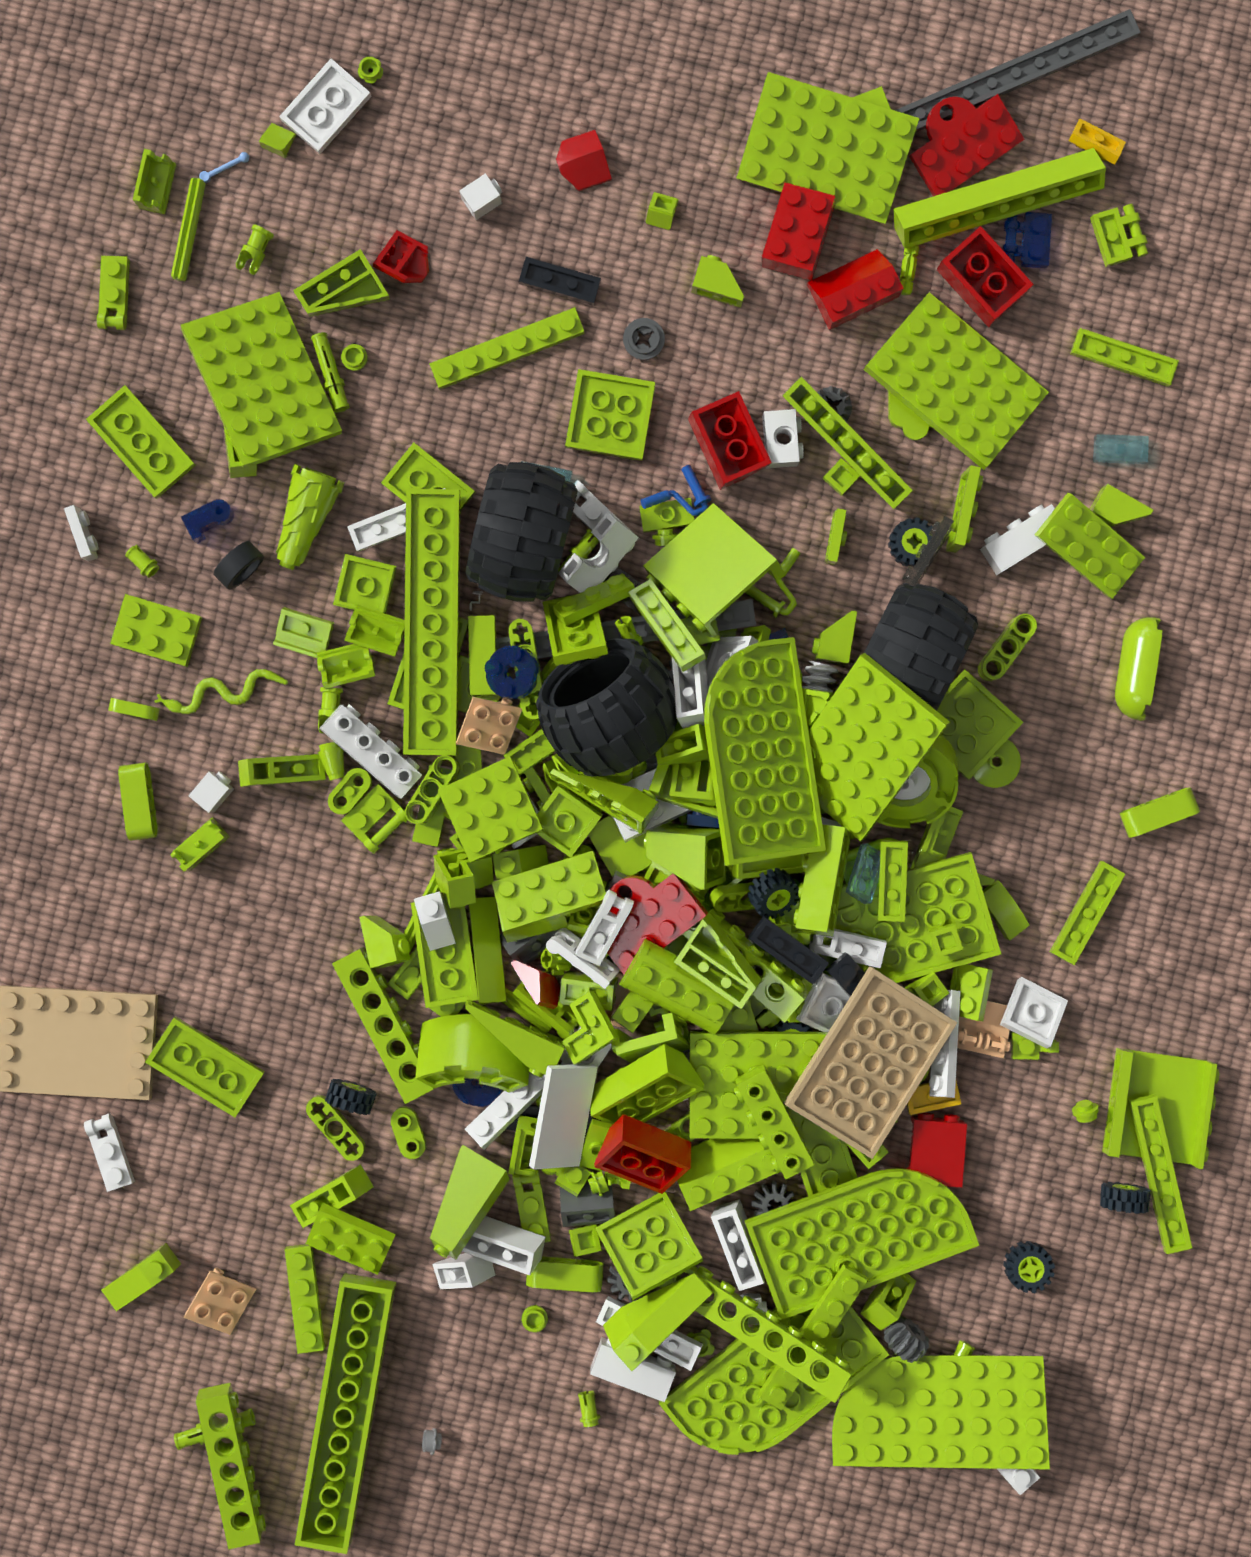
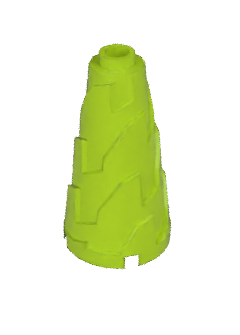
M294 464L290 474L292 478L282 524L283 528L276 551V558L280 560L279 565L294 570L295 566L300 567L304 563L315 536L319 533L327 514L332 509L339 493H342L345 482L339 480L335 486L336 478L308 467L302 468V471L299 472L301 465Z

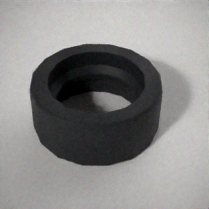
M245 541L236 546L220 561L213 575L228 590L234 589L258 569L263 562L264 555L250 541Z

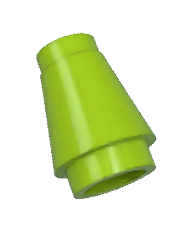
M335 742L319 745L320 752H318V755L329 777V781L344 778V750Z

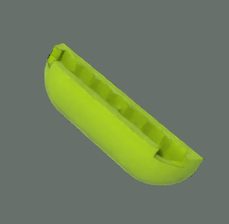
M1145 617L1134 621L1127 628L1123 637L1115 688V700L1121 712L1134 720L1143 721L1146 718V705L1151 706L1162 640V630H1158L1160 618Z

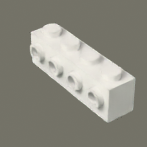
M340 705L319 729L394 795L402 799L422 776L417 771L420 766L409 757L406 760L398 754L400 749L389 739L385 743L378 736L381 732L370 722L365 725L360 721L358 717L361 714L351 705L347 707Z

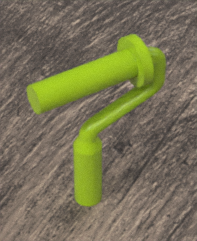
M792 548L780 566L785 573L781 578L786 576L801 554L798 550ZM781 578L776 583L790 600V604L786 609H784L786 602L781 601L779 603L754 586L745 592L772 610L775 618L779 614L789 615L797 605L795 597Z

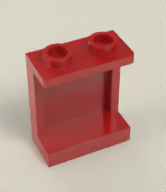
M928 1112L918 1113V1116H911L909 1168L906 1169L927 1174L945 1186L962 1188L967 1123L960 1120V1116L953 1114H944V1118H935L933 1113Z

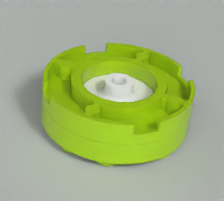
M943 735L938 738L879 818L878 823L896 828H910V823L926 821L927 824L932 823L950 809L958 792V759L952 745Z

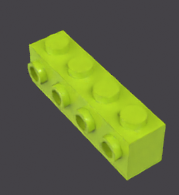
M822 824L826 850L809 853V856L804 859L803 871L805 872L804 883H801L799 886L798 896L801 900L799 909H796L794 913V924L796 929L802 933L833 937L851 833L846 827Z
M763 1064L735 1079L737 1087L734 1088V1092L739 1102H745L749 1108L746 1115L753 1127L757 1125L762 1134L758 1135L759 1140L765 1150L770 1149L774 1157L770 1160L777 1174L782 1172L785 1179H788L814 1166L813 1158L765 1065Z

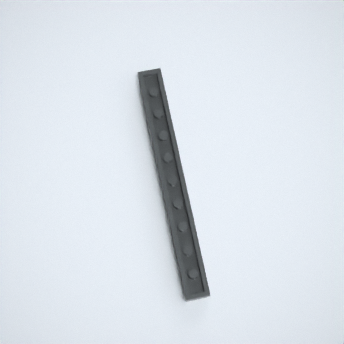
M1131 9L895 111L919 118L916 133L926 128L929 112L938 102L945 98L961 97L971 102L974 107L979 106L996 94L1000 97L1138 37L1141 32ZM942 106L940 109L941 118L943 120L951 118L952 110L947 106Z
M749 599L732 603L716 618L718 631L756 626L753 600ZM679 610L674 611L680 619L685 618ZM643 616L632 617V623L637 634L642 637L643 643L660 640ZM617 620L601 622L605 640L622 638L615 625ZM548 630L534 632L538 658L553 657ZM524 634L519 635L521 644L516 643V647L523 644L531 645V641L525 642ZM509 636L496 638V665L514 663ZM523 650L519 654V662L532 660L533 654L529 650Z

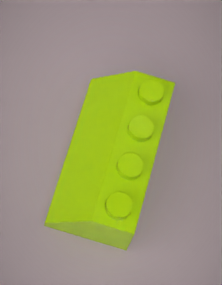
M663 1044L594 1085L590 1106L591 1117L614 1124L625 1114L639 1121L646 1122L705 1089L704 1083L683 1052Z
M710 1138L691 1146V1168L677 1180L689 1210H695L776 1174L777 1172L770 1160L774 1157L770 1149L765 1150L759 1139Z

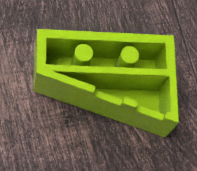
M361 249L293 290L309 317L390 300L388 293Z
M710 912L702 919L674 961V963L740 1009L743 1008L762 981Z

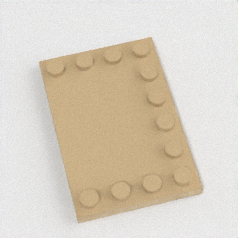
M869 966L784 1104L873 1159L957 1022Z
M0 985V1091L136 1100L152 1099L153 1067L145 1063L155 1047L158 994Z

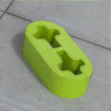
M111 698L108 711L157 721L160 708Z

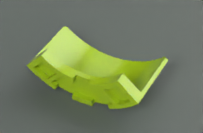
M472 1014L448 1015L422 1023L415 1079L434 1089L449 1084L465 1083V1078L479 1079V1084L496 1087L508 1093L528 1085L529 1067L522 1063Z

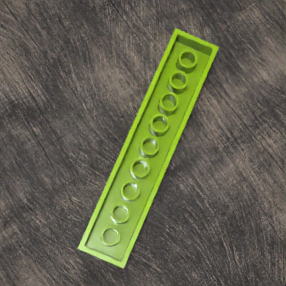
M344 1273L340 1280L295 1546L347 1554L349 1551L355 1526L396 1282L348 1273Z

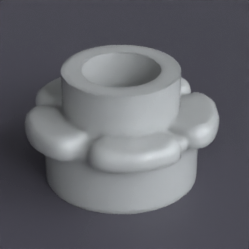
M436 1428L425 1430L423 1434L422 1450L423 1452H430V1455H434L435 1450H440L442 1436L441 1433H437Z

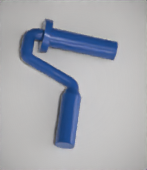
M686 465L681 470L696 499L694 506L701 508L694 510L674 490H664L641 499V505L646 509L674 497L692 516H698L708 508L707 503L712 498L710 495H705L691 465Z

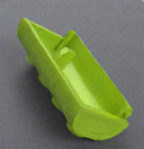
M644 939L619 985L709 1033L716 1034L734 1004L674 963L678 957L677 955Z

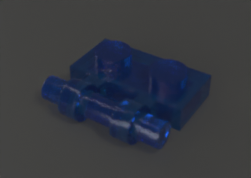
M1026 212L1024 214V222L1017 221L1018 215L1008 217L1007 221L1004 222L1006 242L1003 244L1002 250L1014 263L1015 256H1021V267L1047 268L1049 266L1052 214ZM1016 233H1023L1022 245L1016 244Z

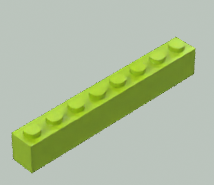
M1091 148L894 208V229L904 249L1103 189L1105 186L1106 167L1095 149Z

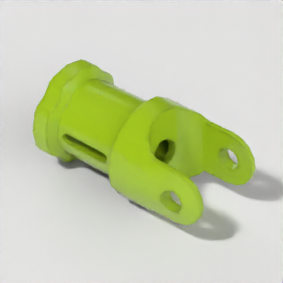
M254 224L251 228L253 231L247 245H243L236 261V268L241 270L244 268L247 260L253 258L249 268L252 275L258 272L265 257L264 251L269 240L274 237V234Z
M320 687L322 704L321 709L318 710V730L322 734L324 733L319 728L340 706V695L343 693V688L330 687L324 689V687Z

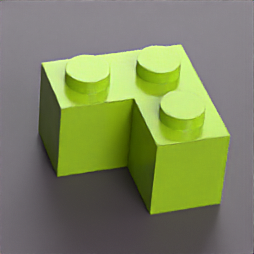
M464 849L433 855L436 883L450 909L455 907L462 908L476 903L475 889L483 888L494 882L491 855L473 863L469 862Z

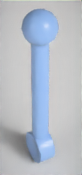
M242 152L238 158L210 172L202 171L199 178L208 183L212 176L240 162H248L249 154Z

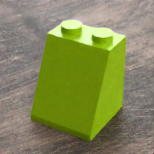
M668 823L646 831L644 847L648 859L700 890L708 889L726 881V866L720 828Z

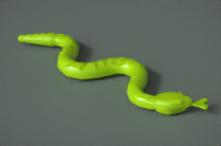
M256 669L248 675L243 691L239 695L232 694L221 680L210 677L204 678L196 685L192 702L189 706H183L179 701L173 699L164 700L160 694L157 695L158 699L154 702H162L174 713L192 714L199 709L207 688H215L220 696L229 704L241 705L250 699L254 691L255 682L259 677H265L268 680L284 685L288 684V680L273 673L271 670Z

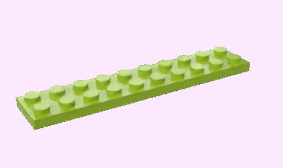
M406 489L403 755H457L460 563L459 489Z

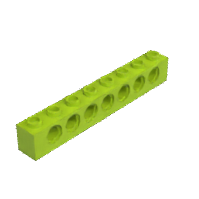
M694 1266L685 1271L689 1275L696 1272L714 1292L713 1301L705 1300L695 1310L696 1312L835 1403L839 1399L854 1372L850 1368L851 1364L846 1359L840 1356H836V1358L826 1352L828 1349L823 1344L815 1340L810 1342L803 1337L804 1333L800 1329L792 1325L787 1327L780 1322L781 1318L774 1312L769 1310L764 1312L757 1307L758 1302L751 1297L745 1295L743 1298L735 1293L736 1288L725 1281L720 1283L712 1278L714 1274L702 1266L699 1268ZM681 1274L659 1285V1287L663 1288L680 1280ZM727 1302H732L736 1305L737 1313L735 1316L729 1315L726 1312L725 1305ZM749 1317L758 1319L760 1323L759 1330H752L748 1326ZM772 1332H778L782 1336V1345L778 1346L772 1343L770 1339ZM795 1347H801L805 1351V1360L800 1361L794 1357L793 1350ZM817 1363H825L829 1367V1375H820L816 1369Z

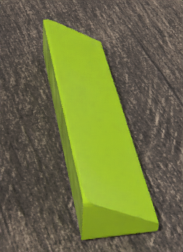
M476 898V903L469 904L479 1004L507 1002L496 898Z

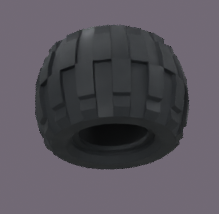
M510 462L508 466L499 463L490 470L472 538L466 567V575L469 581L478 583L480 589L496 597L512 601L534 602L536 598L545 601L552 596L578 493L575 484L565 481V476L550 468L531 463Z
M903 583L897 586L864 653L937 711L978 628L977 616L969 613L968 607L956 597L942 590L922 584L912 586L908 583Z
M607 639L605 642L608 654L596 659L588 658L575 661L569 665H558L546 678L538 693L539 697L536 701V706L544 735L561 759L569 766H573L578 772H583L586 776L614 775L641 764L667 742L678 722L675 688L671 677L658 658L633 639Z

